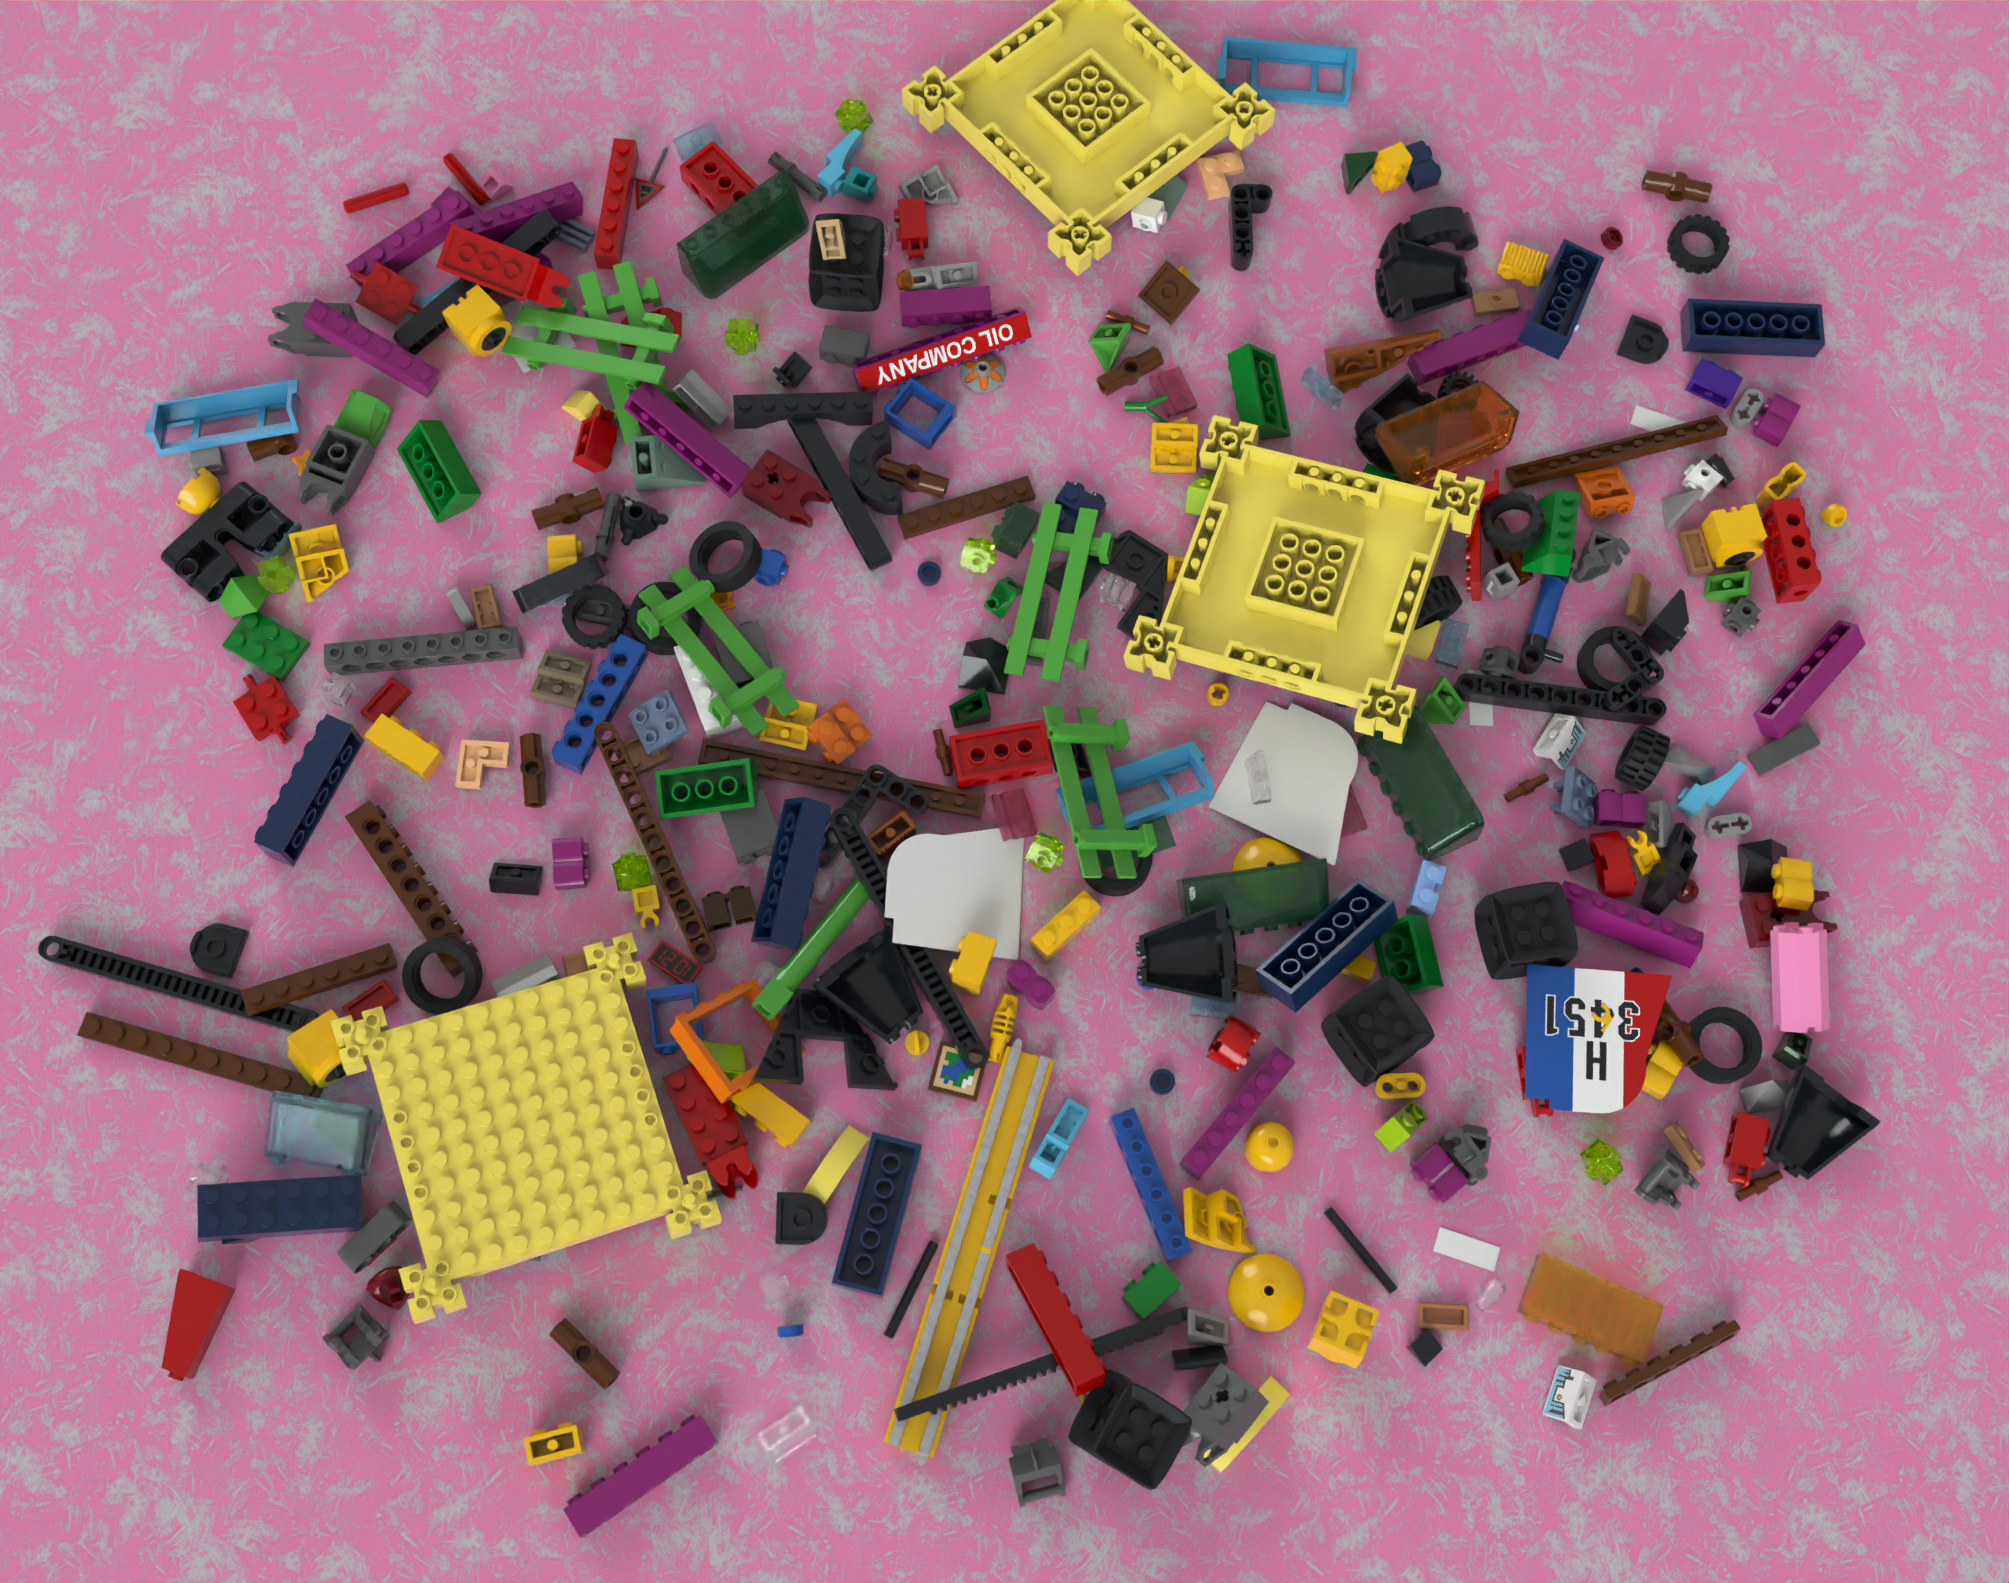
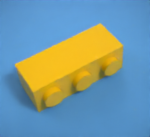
M381 714L364 735L366 740L373 747L425 781H428L445 759L440 752L441 748L432 741L428 743L421 739L422 735L416 730L410 728L408 731L402 727L403 723L396 717L391 715L388 718Z
M1083 890L1031 938L1030 946L1047 963L1099 915L1101 906Z
M760 1083L734 1096L731 1100L735 1106L733 1110L743 1118H746L747 1115L755 1120L753 1125L763 1133H766L767 1130L775 1135L773 1140L784 1148L788 1145L793 1149L811 1126L808 1118Z

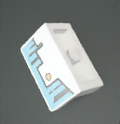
M1555 713L1533 748V752L1536 756L1551 758L1559 769L1564 770L1586 735V732L1574 716Z
M1559 1365L1556 1369L1543 1414L1581 1430L1597 1380L1583 1371Z

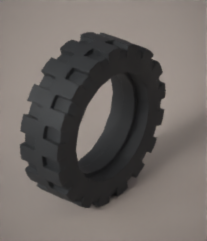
M1695 214L1693 217L1689 215L1684 220H1679L1667 240V244H1669L1667 252L1670 253V259L1672 262L1675 261L1677 263L1676 266L1678 268H1684L1688 273H1691V271L1695 272V274L1711 272L1713 268L1716 269L1720 265L1730 247L1728 245L1730 238L1729 235H1726L1727 230L1725 227H1721V223L1717 220H1712V217L1707 215L1702 217L1701 214ZM1691 231L1705 234L1712 240L1715 246V253L1707 257H1697L1690 254L1682 244V235Z
M1510 491L1508 494L1503 495L1502 493L1497 495V498H1492L1488 501V505L1484 506L1482 510L1483 515L1480 516L1482 533L1486 542H1490L1493 548L1496 549L1498 547L1500 551L1505 552L1506 550L1516 552L1517 549L1521 548L1524 550L1528 548V545L1535 544L1538 541V536H1542L1543 528H1545L1544 513L1538 500L1535 501L1534 496L1530 494L1527 496L1525 492L1520 491L1519 493ZM1509 510H1522L1532 516L1530 524L1522 531L1516 533H1503L1493 526L1496 518Z
M593 584V586L585 585L580 590H574L572 592L573 595L566 599V605L562 608V623L569 636L580 646L589 647L590 649L606 648L608 644L617 640L620 634L623 635V629L627 626V610L617 593L609 587H602L599 584ZM591 599H603L610 603L613 608L614 618L610 627L601 634L589 635L580 631L575 620L580 606Z

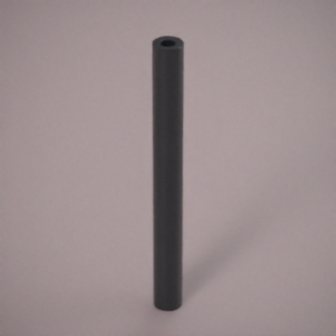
M1332 1207L1326 1210L1324 1214L1389 1294L1395 1291L1398 1287Z
M929 1241L884 1332L885 1336L893 1339L939 1246L937 1243Z

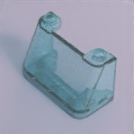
M273 1091L270 1100L264 1156L268 1158L267 1162L283 1165L284 1161L293 1160L336 1168L343 1171L342 1176H367L382 1116L376 1111L363 1106Z

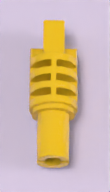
M1001 994L994 1012L989 1034L992 1042L987 1061H993V1063L998 1064L1002 1063L1006 1043H1009L1015 1025L1018 997Z

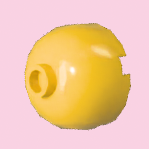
M203 467L197 471L201 475L197 479L192 477L180 492L178 499L181 501L175 502L181 509L195 515H201L208 511L220 500L219 496L222 491L219 480Z
M1273 1121L1261 1122L1252 1127L1245 1137V1157L1259 1171L1277 1172L1286 1167L1293 1158L1295 1149L1293 1136L1281 1123Z

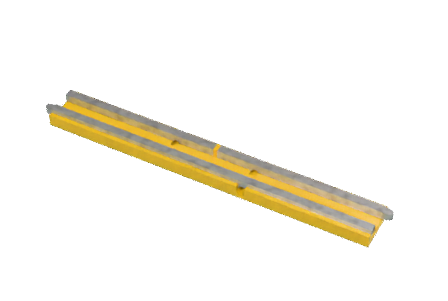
M1020 1038L1015 1040L1012 1047H1006L894 1409L955 1388L1055 1061L1042 1055L1038 1057L1022 1052V1041ZM949 1405L947 1411L941 1412L938 1409L936 1415L925 1412L899 1422L893 1409L883 1442L918 1453V1464L922 1466L928 1457L934 1458Z

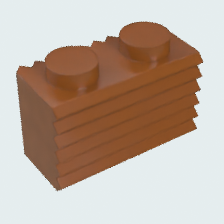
M902 809L866 836L880 862L889 857V854H893V851L903 841L916 835V825Z

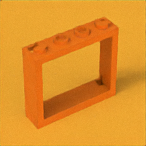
M755 979L744 983V981L738 983L732 988V991L728 993L723 991L717 994L713 1001L709 1003L706 1001L701 1002L690 1013H687V1011L680 1013L675 1017L676 1022L670 1029V1033L721 1104L759 1083L752 1082L758 1066L730 1081L690 1025L743 997L751 1004L762 991ZM753 1008L773 1035L782 1017L778 1012L769 1021ZM801 1043V1050L803 1054L806 1051V1049Z

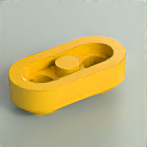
M1392 1073L1380 1076L1375 1082L1374 1089L1378 1097L1383 1100L1416 1099L1424 1093L1426 1083L1424 1078L1417 1073ZM1408 1083L1415 1085L1414 1091L1408 1089ZM1383 1084H1388L1391 1087V1091H1384Z

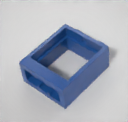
M910 378L906 384L903 383L899 387L894 400H889L885 405V421L888 420L889 425L930 450L956 417V406ZM912 396L939 412L925 432L897 416Z
M696 982L646 990L653 1048L656 1053L667 1056L675 1054V1050L682 1049L677 1041L661 1043L656 1004L692 998L693 1008L700 1004ZM703 1019L696 1022L697 1036L700 1040H705Z

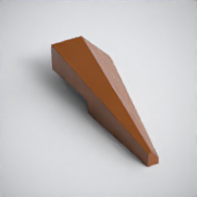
M1436 329L1324 349L1326 369L1335 397L1341 398L1344 393L1352 388L1360 387L1361 383L1371 377H1377L1406 360L1405 358L1409 355L1422 351L1428 344L1435 340H1441V331Z

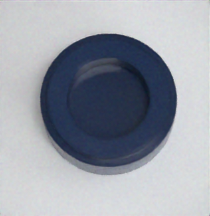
M927 561L919 566L918 579L923 585L933 586L939 582L941 569L938 564Z
M1158 1069L1150 1077V1087L1156 1094L1166 1095L1172 1091L1175 1085L1174 1075L1167 1069Z

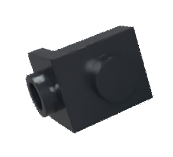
M794 351L781 368L774 367L772 371L777 375L776 380L785 387L789 385L796 388L813 367L799 353Z

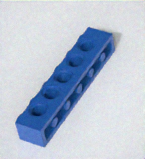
M622 634L611 643L607 659L601 661L598 667V675L595 680L589 682L585 698L576 705V714L572 721L569 720L566 723L563 737L552 748V757L556 764L580 775L583 773L598 746L594 737V729L601 722L610 723L649 654L646 645ZM619 660L627 661L623 666L616 665ZM608 680L616 681L612 686H605ZM604 700L601 706H593L595 701ZM586 720L593 721V723L588 727L582 726L583 722ZM573 741H582L578 747H570Z
M1131 1108L1111 1116L1109 1119L1110 1127L1165 1262L1169 1263L1189 1255L1193 1250L1188 1238L1185 1236L1184 1228L1135 1109Z

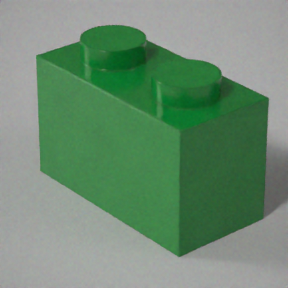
M1161 1261L1157 1265L1152 1262L1142 1271L1144 1277L1136 1282L1133 1279L1122 1289L1125 1294L1121 1299L1141 1322L1182 1285Z

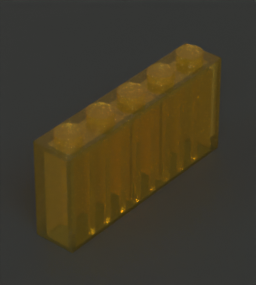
M1543 1252L1536 1257L1517 1312L1522 1314L1523 1319L1530 1323L1538 1324V1322L1547 1325V1330L1555 1334L1562 1335V1332L1572 1336V1341L1581 1345H1586V1343L1593 1345L1598 1353L1606 1356L1613 1354L1620 1357L1619 1361L1621 1363L1634 1367L1635 1364L1645 1363L1664 1305Z

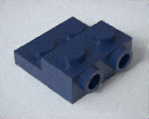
M1067 481L1055 498L1054 503L1062 505L1057 532L1074 534L1080 507L1098 510L1097 525L1106 511L1107 503L1104 502V497L1096 492H1093V494L1085 491V487L1077 481L1073 483Z

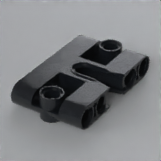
M242 481L236 484L162 552L161 560L208 602H214L221 597L230 578L245 575L235 558L224 547L227 541L235 540L245 549L264 557L255 552V549L259 552L263 550L271 551L277 545L276 542L282 540L284 537L283 533H287L291 526H294V523L270 503L266 496L261 495L247 482ZM267 539L266 543L263 546H261L263 541Z

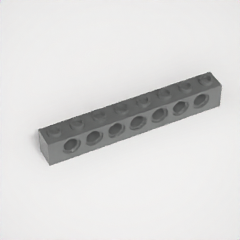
M517 626L324 644V667L331 676L522 659V639Z

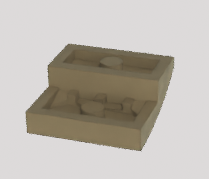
M546 650L538 666V676L530 691L531 698L575 709L582 697L592 665L591 661Z

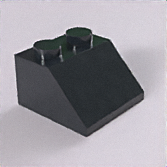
M1682 589L1676 593L1640 636L1660 656L1666 650L1671 652L1687 633L1683 629L1688 625L1689 617L1685 593Z

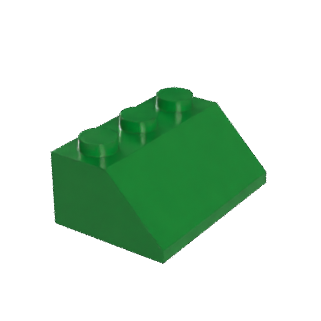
M1410 914L1399 918L1374 941L1382 978L1389 974L1392 975L1403 985L1410 996L1444 987L1427 916Z

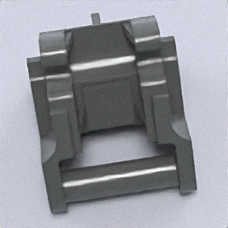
M1593 529L1583 547L1577 563L1578 569L1573 572L1572 579L1576 583H1583L1607 573L1611 567L1610 563L1615 562L1617 566H1620L1623 559L1616 549H1620L1623 555L1627 556L1630 552L1628 544L1622 537L1617 539L1611 534Z
M1465 1124L1462 1127L1449 1131L1438 1141L1440 1145L1445 1144L1447 1141L1453 1144V1150L1448 1151L1447 1155L1468 1179L1467 1186H1473L1478 1180H1483L1487 1177L1488 1170L1484 1164L1488 1162L1491 1137L1487 1136L1488 1130L1485 1127Z
M1667 1150L1639 1182L1634 1191L1653 1205L1656 1203H1663L1666 1206L1671 1204L1677 1210L1682 1204L1677 1199L1674 1191L1682 1183L1690 1185L1694 1190L1700 1183L1688 1172L1690 1170L1688 1166Z
M360 1303L354 1306L355 1309L330 1334L326 1333L322 1337L325 1343L340 1356L344 1364L349 1369L354 1370L368 1356L376 1362H381V1358L374 1350L390 1336ZM356 1323L361 1331L350 1342L342 1340L341 1337Z
M1046 1437L1038 1439V1442L1011 1446L1013 1457L1008 1459L1020 1508L1024 1507L1025 1503L1058 1494L1061 1496L1066 1495L1055 1446L1049 1447ZM1053 1474L1056 1476L1057 1484L1022 1492L1021 1483Z

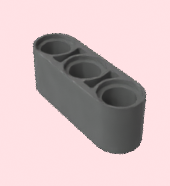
M392 1201L345 1243L337 1255L354 1273H358L409 1226L412 1219L395 1201Z

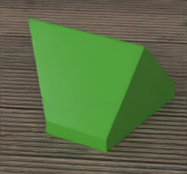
M1129 323L1099 324L1088 341L1105 373L1112 370L1129 342L1131 331Z
M1741 565L1718 575L1707 576L1704 598L1727 604L1731 602L1736 604L1741 597L1745 599L1749 594L1752 572L1745 565Z
M258 574L230 578L218 602L234 620L238 616L257 612L272 591Z
M1445 676L1440 677L1410 724H1455L1466 705Z

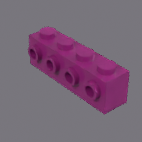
M977 286L900 292L902 327L916 328L925 325L936 327L942 324L961 325L992 316L990 287Z

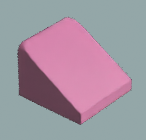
M493 169L479 185L493 202L513 188V185L501 172Z

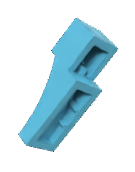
M854 128L826 155L827 167L817 175L818 185L826 189L827 195L831 198L837 192L840 193L843 190L846 168L852 157L863 145L862 132L857 128Z
M1739 761L1726 774L1715 781L1704 785L1695 783L1690 789L1686 786L1677 796L1680 801L1675 807L1690 819L1705 803L1712 808L1721 800L1747 766Z
M1068 1098L1032 1158L1029 1168L1051 1180L1090 1110Z

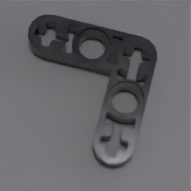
M1626 627L1616 628L1611 634L1609 641L1613 649L1634 673L1611 688L1605 695L1604 704L1612 711L1623 709L1655 687L1664 677L1662 666L1633 632ZM1618 636H1624L1626 638L1625 641H1618ZM1630 644H1632L1633 646H1631V647L1628 649V651H1626V650H1625L1626 647H1629ZM1631 652H1639L1643 660L1640 662L1634 661L1631 657ZM1647 662L1648 665L1642 669L1641 667ZM1655 672L1656 676L1649 677L1648 673ZM1636 682L1640 686V691H1631L1628 683ZM1622 692L1624 693L1620 701H1612L1613 697L1619 696Z

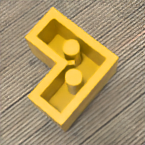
M970 930L967 937H961L957 949L961 953L958 960L953 959L949 969V979H952V988L977 997L980 996L988 975L989 965L997 947V940Z

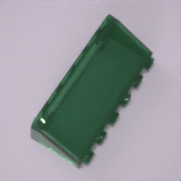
M784 169L780 170L676 244L682 273L704 297L708 299L719 297L809 231L808 216L789 174Z
M1414 705L1411 718H1408V726L1402 744L1383 739V732L1375 730L1374 736L1364 734L1359 738L1357 749L1360 755L1366 757L1371 774L1377 776L1382 793L1391 800L1393 812L1402 819L1403 828L1406 834L1413 838L1415 849L1420 857L1423 856L1426 861H1432L1478 840L1484 827L1483 816L1417 706Z
M1327 858L1176 880L1182 918L1217 904L1225 903L1231 919H1227V923L1233 926L1234 931H1240V935L1255 933L1254 928L1260 927L1264 928V932L1279 930L1278 925L1287 924L1288 928L1302 926V921L1312 920L1330 904Z

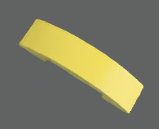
M848 1125L823 1159L803 1192L817 1196L826 1206L827 1201L853 1162L857 1160L870 1138Z
M1269 1376L1258 1389L1269 1403L1237 1444L1234 1442L1225 1454L1211 1463L1219 1472H1222L1242 1451L1290 1395L1272 1376ZM1211 1449L1205 1452V1458L1209 1455Z

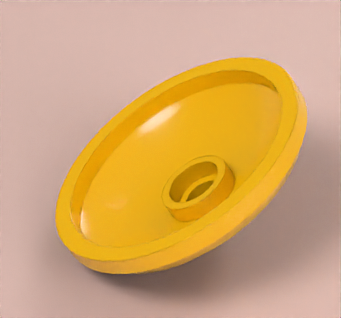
M1260 837L1246 843L1239 850L1233 862L1232 877L1238 892L1247 901L1260 907L1274 908L1287 904L1297 896L1304 883L1305 868L1301 856L1294 847L1274 837ZM1272 864L1275 867V870H1268L1267 865Z
M1258 1254L1245 1259L1235 1268L1229 1279L1227 1294L1230 1307L1240 1322L1256 1331L1274 1332L1287 1327L1298 1317L1303 1307L1305 1292L1302 1279L1292 1264L1276 1255ZM1266 1286L1272 1288L1273 1294L1271 1296H1267L1264 1293Z

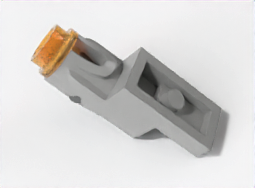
M976 261L904 269L897 274L896 278L900 291L945 289L979 284Z

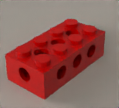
M711 141L679 165L682 181L738 238H741L773 213L771 197L714 141Z
M1800 498L1772 500L1760 517L1767 535L1762 545L1776 602L1780 604L1804 601L1821 583V572L1817 569L1815 562L1816 552L1810 542V529L1806 526L1805 509L1801 506Z
M1044 719L949 736V747L959 789H968L1052 773L1053 761L1049 751V741ZM1025 748L1028 749L1029 752L1023 753L1020 751V749ZM1004 753L1006 756L999 757L996 754ZM974 757H980V758H982L983 760H981V761H974L972 758H974Z

